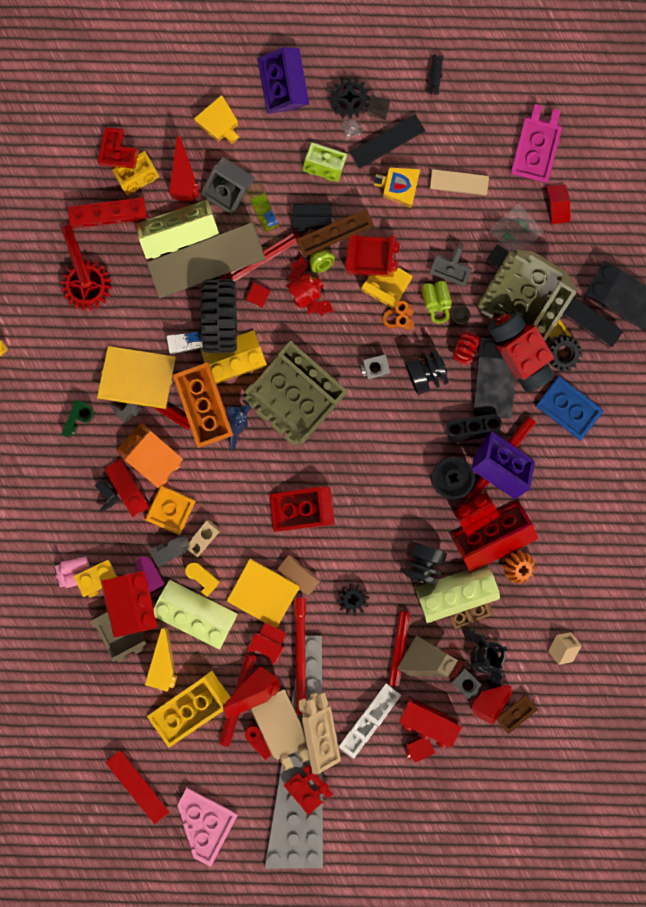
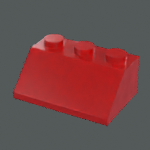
M145 571L101 581L114 638L158 628Z
M408 697L399 718L402 728L410 732L413 729L419 732L418 735L426 740L432 738L437 741L436 744L445 749L447 746L453 747L462 729L460 721L411 697Z

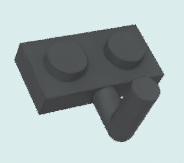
M461 242L457 243L451 259L437 254L430 274L465 287L472 267L458 262L464 244Z

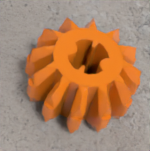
M517 551L516 554L511 553L510 559L505 558L507 564L503 565L505 569L504 575L512 583L522 584L523 581L528 582V577H534L532 571L536 570L534 566L535 561L527 552Z

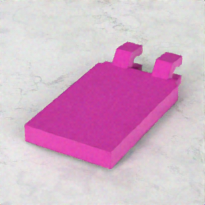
M535 104L531 117L527 116L524 119L511 174L548 183L562 130L561 124H557L561 111L553 109L550 121L541 120L539 117L542 106Z

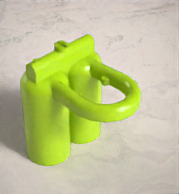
M439 281L434 286L432 284L423 285L421 292L425 308L431 315V320L436 324L445 323L450 317L449 309L452 304L447 283ZM444 310V313H446L445 317L436 319V313L434 312H442Z

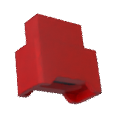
M265 622L260 634L255 632L247 651H258L268 656L271 663L276 665L285 648L281 644L287 633Z

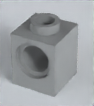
M386 354L363 360L364 365H361L363 377L367 376L368 380L390 375ZM372 363H377L380 365V371L373 373L370 371L369 366Z

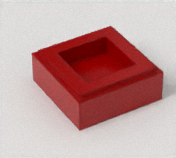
M253 283L245 300L263 308L271 290Z

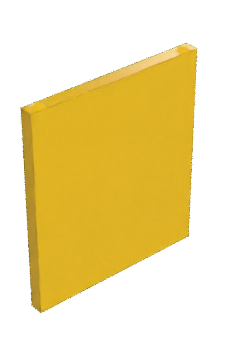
M249 559L233 591L227 598V602L277 628L297 591H299L300 586L256 561Z

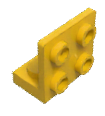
M398 268L397 272L394 271V277L369 276L363 284L361 291L395 309V305L399 302L409 285L412 275Z

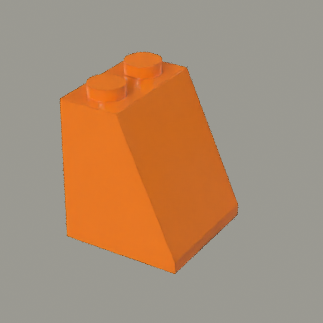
M142 422L116 450L126 462L157 488L168 481L169 475L181 466V461L183 460L179 454Z

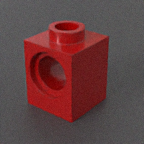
M422 737L406 743L407 748L404 749L408 759H413L414 763L435 754L430 740Z

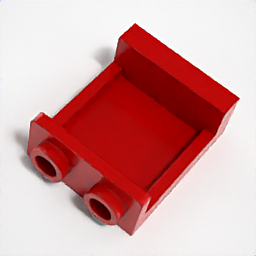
M357 234L349 237L345 271L349 275L394 277V271L397 272L398 260H395L396 253H399L400 242L397 241L394 235H391L390 238L358 236Z

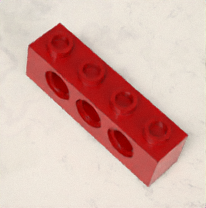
M144 197L68 207L69 222L72 229L148 220Z

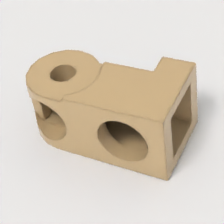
M207 520L190 541L188 550L198 558L222 530L210 520Z

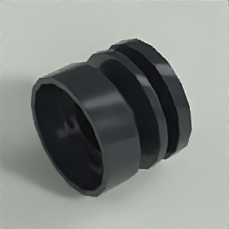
M435 347L429 348L431 357L428 356L426 350L422 351V361L419 360L416 354L403 359L417 395L430 391V381L433 382L436 388L440 387L438 378H440L443 385L449 384L445 363Z
M409 540L406 553L413 558L412 561L403 560L402 563L408 564L410 567L409 570L400 567L399 572H402L410 579L425 584H437L438 580L432 578L431 574H441L440 571L434 569V565H444L447 553Z

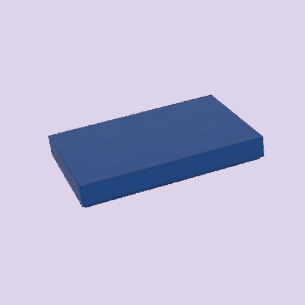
M560 376L555 379L535 405V407L579 441L584 438L604 412L603 409Z

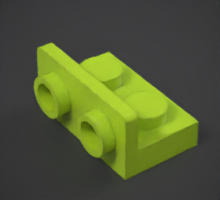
M311 142L303 171L326 178L329 181L339 182L348 154Z

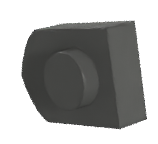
M111 403L114 413L124 423L128 422L133 415L137 416L142 409L141 405L128 403L123 411H121Z

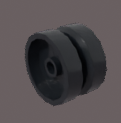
M456 457L446 458L439 462L433 469L431 476L432 487L435 492L442 498L449 500L460 499L466 496L473 488L475 481L474 471L471 470L470 464ZM452 475L456 477V481L453 483L449 479Z

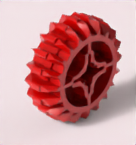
M90 259L86 262L85 267L92 285L86 291L85 288L81 287L79 280L72 281L77 275L75 269L72 270L67 267L66 269L70 274H62L67 279V281H60L61 285H66V287L61 288V292H67L63 298H71L68 301L69 305L76 302L74 305L75 309L82 305V311L86 310V306L89 307L90 311H93V304L100 308L98 303L100 300L102 303H106L103 296L110 297L106 290H112V286L107 285L112 282V279H105L109 276V272L102 273L105 269L103 265L97 269L99 264L97 261L92 266ZM91 271L96 272L100 276L102 284L92 282ZM71 287L81 289L82 300L77 299L73 295ZM100 290L95 298L88 300L92 291Z

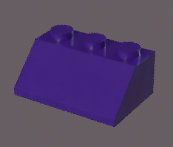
M283 47L257 58L267 114L295 110L309 105L300 48Z
M491 431L475 453L471 470L516 499L530 490L535 461Z

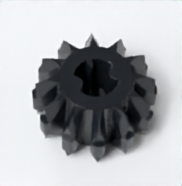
M351 583L349 584L350 591L345 586L342 587L346 594L344 595L339 592L338 596L344 599L337 600V603H344L340 607L341 611L346 607L348 608L346 615H349L350 611L353 610V615L357 616L356 609L364 613L361 605L368 607L369 604L363 602V600L370 598L369 596L362 597L367 592L366 589L358 592L361 585L358 584L356 590H353V584ZM352 594L359 598V601H356V605H351V602L348 603V599L351 598Z

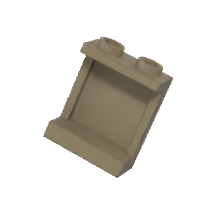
M108 612L91 621L101 636L112 662L117 660L120 663L129 658L127 654L134 651L137 654L146 649L144 645L148 642L143 632L114 638Z

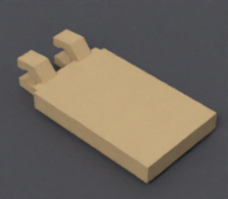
M285 689L272 696L267 702L250 709L273 759H280L285 771L293 767L288 756L291 753L297 751L302 763L310 760L309 752L306 748L305 732Z
M313 693L310 695L309 700H299V710L303 713L302 721L313 774H319L341 761L331 706H328L325 693Z

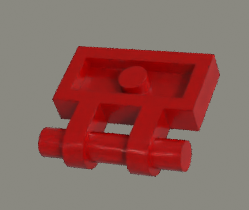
M308 764L303 768L307 774L304 778L298 772L283 784L307 815L323 803L319 798L322 793L327 799L333 795L329 789L330 786L326 782L324 783L318 774H313L312 768ZM310 780L316 784L317 790L314 791L309 786L308 782Z

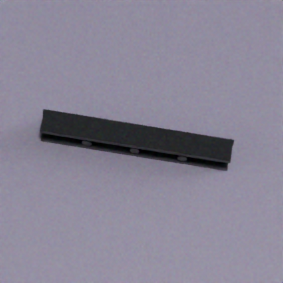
M497 244L486 259V263L498 271L509 252ZM573 297L562 314L563 317L608 348L613 347L624 332L575 297Z

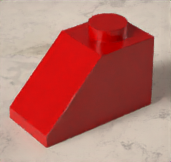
M505 685L482 691L471 703L473 715L493 725L511 697L512 687Z

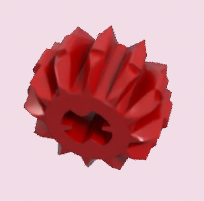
M463 332L455 348L453 359L461 364H470L479 345L480 338L471 332Z

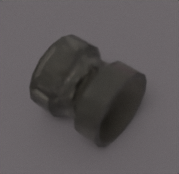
M459 305L453 309L450 318L453 324L463 326L469 321L471 313L466 306Z

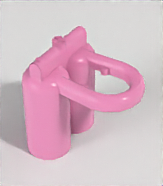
M87 556L64 561L60 565L55 566L57 573L55 576L60 587L70 588L78 586L73 576L90 568Z

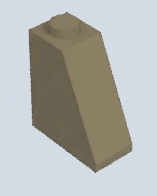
M416 635L397 669L409 676L448 677L458 660Z

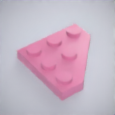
M187 787L177 806L183 820L193 857L211 867L238 814Z

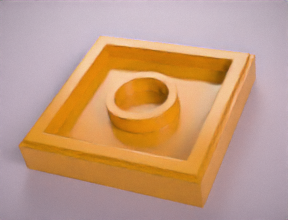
M161 485L145 520L180 536L196 501Z

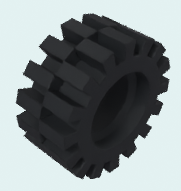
M559 335V337H553V341L549 340L548 343L550 345L548 348L554 356V359L549 362L551 366L561 371H565V369L569 371L572 370L571 367L575 368L577 366V362L580 363L579 357H582V353H580L582 348L575 339L568 335ZM562 346H568L570 349V355L565 360H560L557 356V351Z

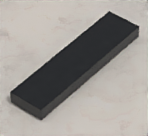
M415 114L350 152V155L360 170L425 132V129Z

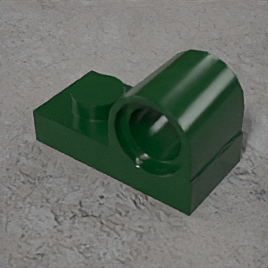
M75 399L61 435L71 439V436H75L79 427L77 421L83 423L93 421L95 418L93 407ZM85 408H88L90 410V416L86 419H83L81 417V411Z

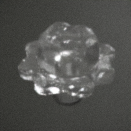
M348 119V121H343V124H341V127L346 131L344 137L347 139H351L356 134L361 135L363 131L360 128V123L355 119Z

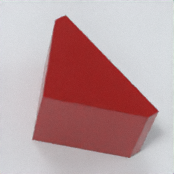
M566 184L546 187L551 225L571 222L570 197Z

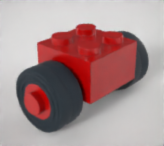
M511 311L497 317L489 325L488 330L496 342H501L496 347L514 378L518 379L525 392H531L546 385L554 377V372L548 364L554 359V356L537 327L525 325L518 311Z

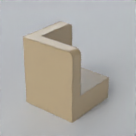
M571 632L556 635L549 653L558 665L574 661L582 645Z

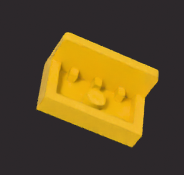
M108 559L73 577L83 597L88 595L91 598L100 593L99 590L102 589L101 581L118 577V575H116Z

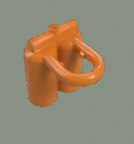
M399 301L395 305V309L385 312L383 323L386 327L392 329L401 327L407 331L412 330L415 326L414 320L411 318L414 308L405 301ZM392 313L397 315L399 313L400 315L396 318V324L392 325L387 322L388 315Z

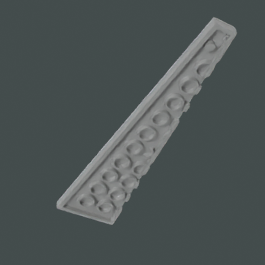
M305 636L307 700L310 699V695L313 693H322V636ZM295 680V686H294V692H293V698H292V706H293V709H294L295 713H296V695H297V693H296V680ZM296 714L297 717H298V719H299V721H300V724H301V726H302V728H303V730H304L303 721H302L303 715H298V714ZM296 751L288 755L293 767L285 771L283 765L281 766L265 869L323 868V803L307 815L283 786L298 772L304 778L307 774L303 768L308 764L311 766L310 760L302 763ZM321 772V773L318 774V776H319V777L321 778V780H322V772ZM312 780L308 782L314 791L318 789ZM321 794L319 798L323 801V795Z

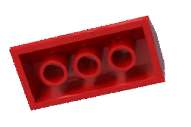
M518 500L497 510L500 517L492 520L468 536L462 529L450 534L469 573L539 539L533 523Z

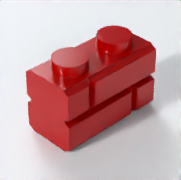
M487 493L477 496L474 500L460 506L453 512L460 527L467 536L500 517Z

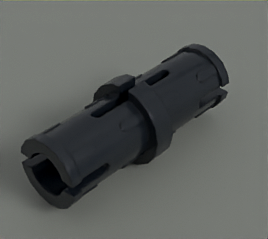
M432 55L431 69L428 72L427 94L432 95L434 87V95H439L440 79L443 78L441 71L444 56L438 55L437 63V55Z

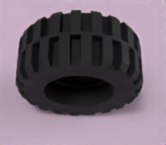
M209 279L202 282L201 329L203 351L206 353H233L237 350L236 282L232 279Z

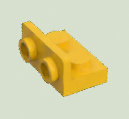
M145 151L138 155L135 169L119 167L112 169L126 195L136 192L138 189L159 178L155 167Z

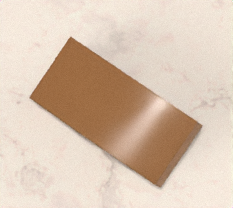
M288 555L277 569L286 579L299 585V590L307 596L321 582L293 556Z
M487 603L451 615L450 618L454 628L458 629L493 615L490 604Z

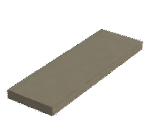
M250 223L147 262L158 296L161 299L199 285L204 280L215 279L266 260L254 224Z

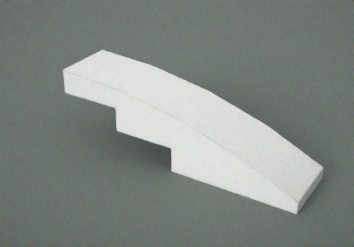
M385 684L338 748L354 759L401 695Z

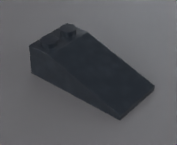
M604 261L583 296L646 332V286L623 270Z
M480 338L478 345L473 416L495 414L500 418L511 419L516 378H514L496 347L501 342H496L494 339Z

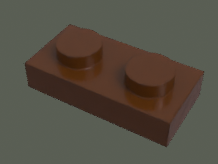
M524 695L499 715L496 720L507 734H510L538 709Z

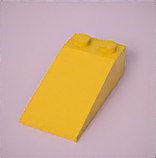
M211 671L149 714L147 718L168 748H170L223 711L222 705L230 696L213 671Z

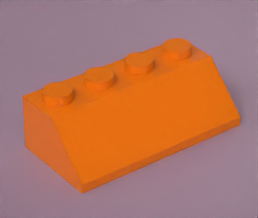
M209 362L174 374L173 378L197 448L205 447L233 436L234 434Z

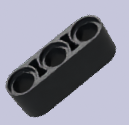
M495 414L453 420L447 425L446 436L451 442H461L486 438L491 431L498 435L501 431L502 420ZM494 422L498 427L490 428L488 424ZM475 425L479 429L477 431H471L469 427ZM453 428H457L460 432L458 434H452L450 430Z

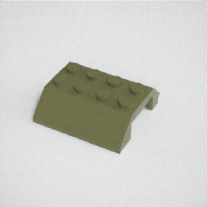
M516 250L515 252L508 253L503 261V265L500 266L494 276L495 280L491 281L485 291L486 294H483L477 305L479 308H482L483 311L481 313L489 318H492L495 312L502 315L511 311H518L525 325L536 326L544 341H546L578 289L567 272L533 251Z
M289 341L271 365L244 392L243 396L245 398L243 402L246 405H250L252 410L255 407L258 408L255 413L265 422L271 420L270 426L280 435L285 432L287 435L284 438L295 447L297 444L301 446L348 391L292 341Z

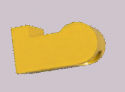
M198 563L187 565L185 570L187 577L195 579L204 587L201 592L208 597L219 585L220 581Z

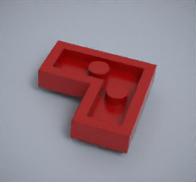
M104 129L97 162L100 166L135 169L139 150L137 148L122 147L125 134L123 129Z

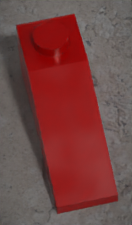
M121 459L104 468L132 517L135 518L151 508Z
M259 667L222 705L225 717L229 719L261 705L272 696H275L280 689L278 677Z

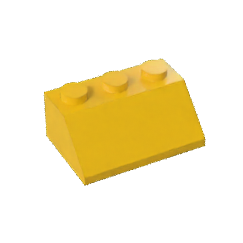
M254 330L237 336V350L233 353H206L203 349H200L204 362H209L216 384L267 366Z

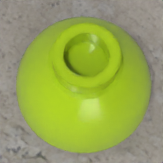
M325 249L310 254V268L314 273L328 270L335 261V256Z

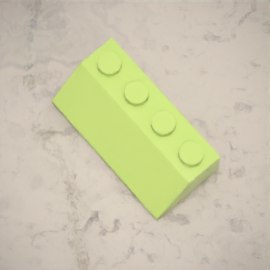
M208 199L136 223L139 241L146 259L157 258L163 253L175 252L181 247L191 246L199 241L219 235Z
M488 565L472 573L466 570L439 579L437 584L427 583L415 587L427 623L500 599L496 581Z
M171 580L167 583L153 609L156 618L219 650L238 615Z

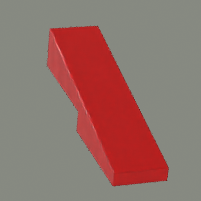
M120 750L105 762L154 825L170 813L124 751Z

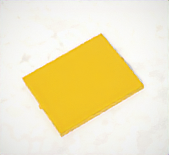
M108 346L104 367L101 371L102 377L97 398L166 409L176 357Z

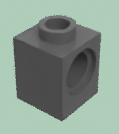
M465 668L450 681L468 699L471 696L474 698L481 691L479 688L481 684ZM466 679H470L473 683L472 687L468 690L462 687V683Z

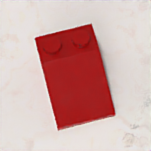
M177 136L169 194L172 200L195 202V197L199 198L200 186L196 182L181 136Z
M315 487L270 494L274 532L335 525L331 487Z

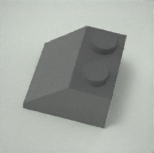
M223 157L213 168L200 195L233 215L248 193L255 177Z

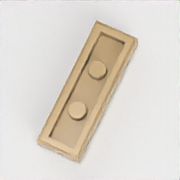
M432 169L430 189L487 196L489 176Z

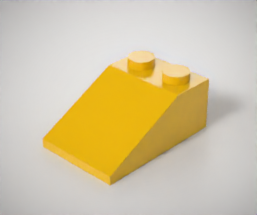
M163 627L158 638L145 685L168 691L175 686L177 675H174L176 670L169 631L167 627Z

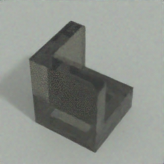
M372 93L367 116L386 120L390 100L376 97V94Z

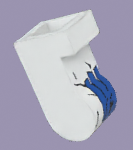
M202 332L167 336L170 355L203 348Z

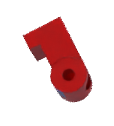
M256 725L248 727L245 731L246 740L264 760H267L271 753L259 727Z

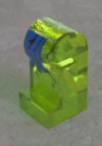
M265 193L250 199V204L265 233L279 227Z

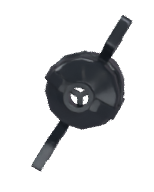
M465 627L462 629L466 640L477 644L471 651L470 664L472 668L481 673H491V676L487 679L491 689L501 687V679L505 675L500 670L503 668L502 665L505 661L506 651H508L507 647L497 642H486L484 634H478L475 628L467 629Z

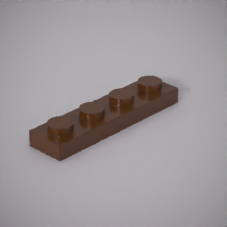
M366 208L296 240L305 257L374 227V224Z

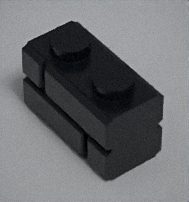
M293 204V229H297L298 233H307L308 229L318 230L331 224V204Z

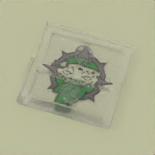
M520 203L489 229L509 252L526 249L544 233L543 229Z

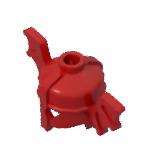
M300 256L297 262L291 263V272L286 276L292 282L285 285L291 295L295 296V305L302 309L307 307L308 314L318 313L322 317L326 313H333L334 309L328 300L317 302L321 298V288L324 287L319 277L314 278L309 274L301 276L308 266L303 257Z

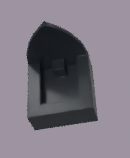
M100 480L97 482L95 487L108 498L99 511L101 512L115 505L120 498L112 491L114 487L109 482L105 481L103 483Z

